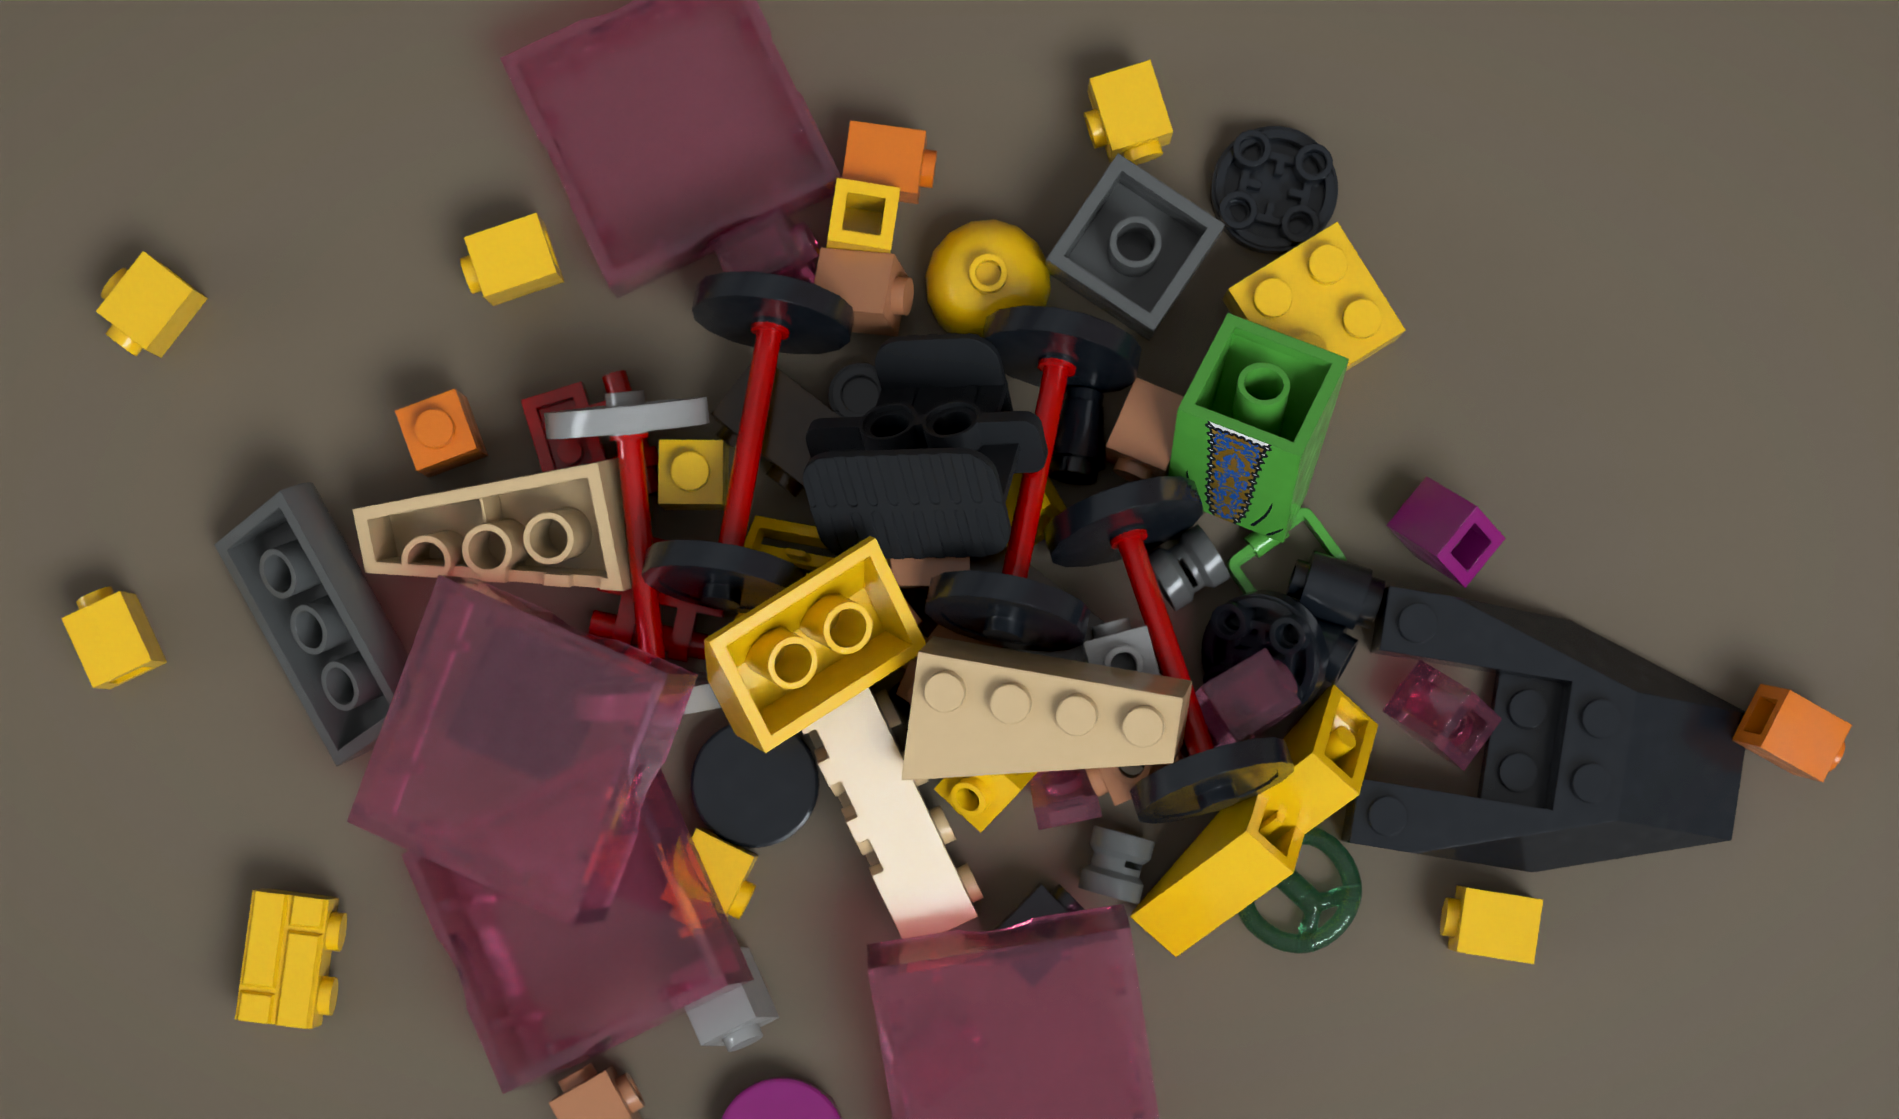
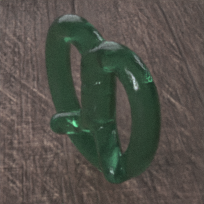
M1314 827L1305 834L1302 845H1310L1319 849L1333 862L1341 877L1342 886L1325 892H1319L1296 870H1294L1292 875L1276 885L1283 894L1303 911L1298 934L1288 933L1274 927L1261 916L1255 906V902L1238 913L1242 923L1255 937L1272 948L1283 952L1304 954L1327 947L1348 929L1356 917L1361 904L1362 881L1353 857L1339 840L1317 827ZM1339 906L1334 915L1323 926L1318 928L1322 911Z

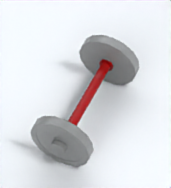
M644 390L605 394L606 406L544 413L547 439L609 435L610 441L617 442L641 675L634 678L619 679L578 688L574 692L576 718L584 721L639 720V724L651 725L677 721L678 715L721 708L707 680V671L667 672L659 593L656 589L646 584L642 577L646 549L653 545L642 438L649 437L648 431L710 423L707 397L645 402Z

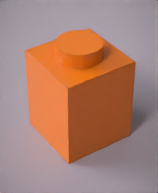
M850 120L842 178L899 187L900 195L898 202L919 204L921 187L933 188L937 151L926 149L927 135L925 130Z
M457 389L446 391L395 410L415 469L429 478L488 456L469 401Z
M1760 684L1732 741L1792 775L1824 782L1828 772L1832 771L1843 757L1845 751L1844 740L1852 725L1792 690Z

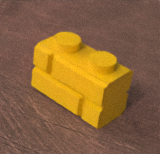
M262 888L252 890L235 1014L236 1020L313 1029L322 1025L323 1015H333L338 996V978L329 976L332 951L340 952L342 950L347 929L346 913L337 912L339 898Z

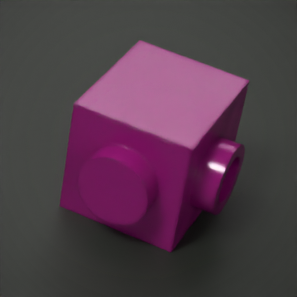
M1427 476L1386 525L1416 558L1464 588L1467 587L1506 539L1478 506Z

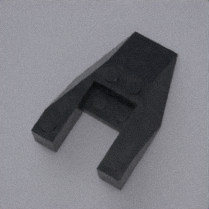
M1392 586L1384 589L1376 615L1370 653L1496 673L1478 793L1476 798L1364 779L1359 796L1350 801L1346 806L1341 841L1513 870L1539 872L1732 840L1745 748L1732 741L1746 711L1571 620L1448 595Z

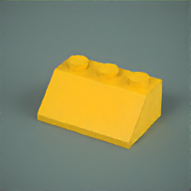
M872 536L865 538L704 639L707 680L735 735L764 753L769 752L917 657L918 652L926 645L876 538Z

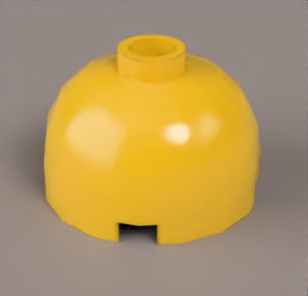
M996 219L971 221L949 232L932 252L925 274L927 302L938 324L948 333H972L982 337L986 317L999 309L1023 305L1046 307L1051 293L1050 272L1045 266L1046 258L1038 243L1018 226Z

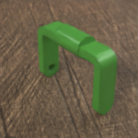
M1300 508L1290 530L1304 521L1328 555L1347 561L1343 552L1315 514L1308 508ZM1253 531L1244 538L1247 546L1228 560L1227 570L1243 594L1257 590L1243 573L1240 566L1254 556L1259 559L1280 544V541Z

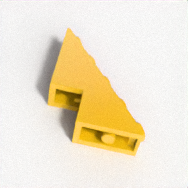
M1332 684L1283 738L1286 741L1294 764V772L1281 783L1261 794L1220 810L1131 912L1130 917L1171 954L1177 957L1292 875L1305 834L1359 796L1378 724L1336 685Z

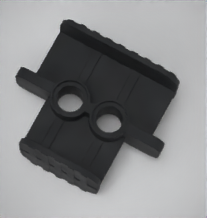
M972 333L907 335L889 338L880 346L875 358V367L881 386L876 407L868 411L863 417L815 419L811 422L805 440L811 459L808 461L803 473V484L821 542L832 554L838 556L865 538L872 536L876 538L885 559L966 558L974 556L977 558L1001 552L1008 544L1011 535V524L1005 502L1014 473L1038 472L1044 467L1048 448L1040 418L1029 411H1013L1001 356L996 347L985 338Z

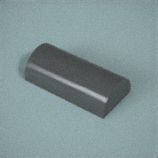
M312 482L301 483L280 490L214 544L336 766L353 760L386 743L437 710L436 703Z

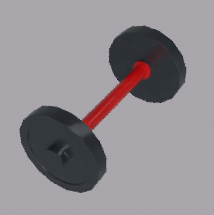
M755 271L722 272L706 276L696 285L692 306L695 321L709 332L729 341L754 348L718 542L670 540L654 543L646 549L642 569L644 582L660 593L684 602L739 613L749 612L806 576V572L789 561L744 547L779 352L787 354H823L840 350L850 342L854 321L853 307L839 295L813 283L788 276Z
M1025 305L999 309L986 317L982 337L991 342L998 350L1006 375L1040 387L1035 415L1042 422L1048 455L1045 465L1040 471L1022 473L1002 573L964 570L944 572L931 578L925 613L935 623L957 634L982 642L1014 649L1035 651L1070 650L1083 645L1091 611L1080 599L1059 588L1027 579L1066 389L1070 387H1086L1101 393L1121 391L1132 385L1137 375L1142 349L1134 337L1121 328L1085 313L1056 307Z
M1159 476L1129 482L1101 491L1079 501L1052 518L1043 530L1052 562L1063 567H1089L1122 559L1145 626L1147 625L1162 676L1191 681L1147 550L1172 540L1192 527L1203 515V505L1195 482L1183 476ZM1192 684L1184 741L1189 756L1141 779L1130 790V795L1139 822L1149 824L1175 822L1219 811L1261 794L1281 783L1293 773L1294 764L1286 741L1276 737L1248 739L1214 748Z

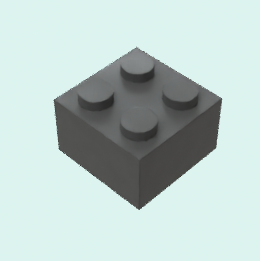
M1118 153L1046 258L1045 266L1048 268L1051 276L1150 341L1219 239L1225 224Z

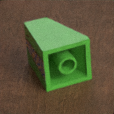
M1227 313L1178 408L1168 476H1183L1195 482L1203 505V512L1284 543L1307 495L1349 359Z

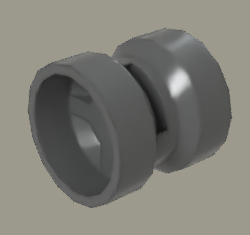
M1198 524L1180 534L1178 544L1168 550L1157 548L1148 554L1160 591L1174 611H1178L1191 603L1194 593L1205 586L1215 588L1230 579V574L1222 558ZM1178 560H1180L1182 566L1184 567V569L1186 570L1187 574L1189 575V577H1190L1189 579L1187 578L1186 574L1184 573V571L1182 570L1181 566H1180L1179 563L1177 562Z
M1094 825L1089 842L1094 851L1091 863L1082 868L1078 888L1139 904L1144 887L1139 878L1142 865L1151 861L1155 841Z

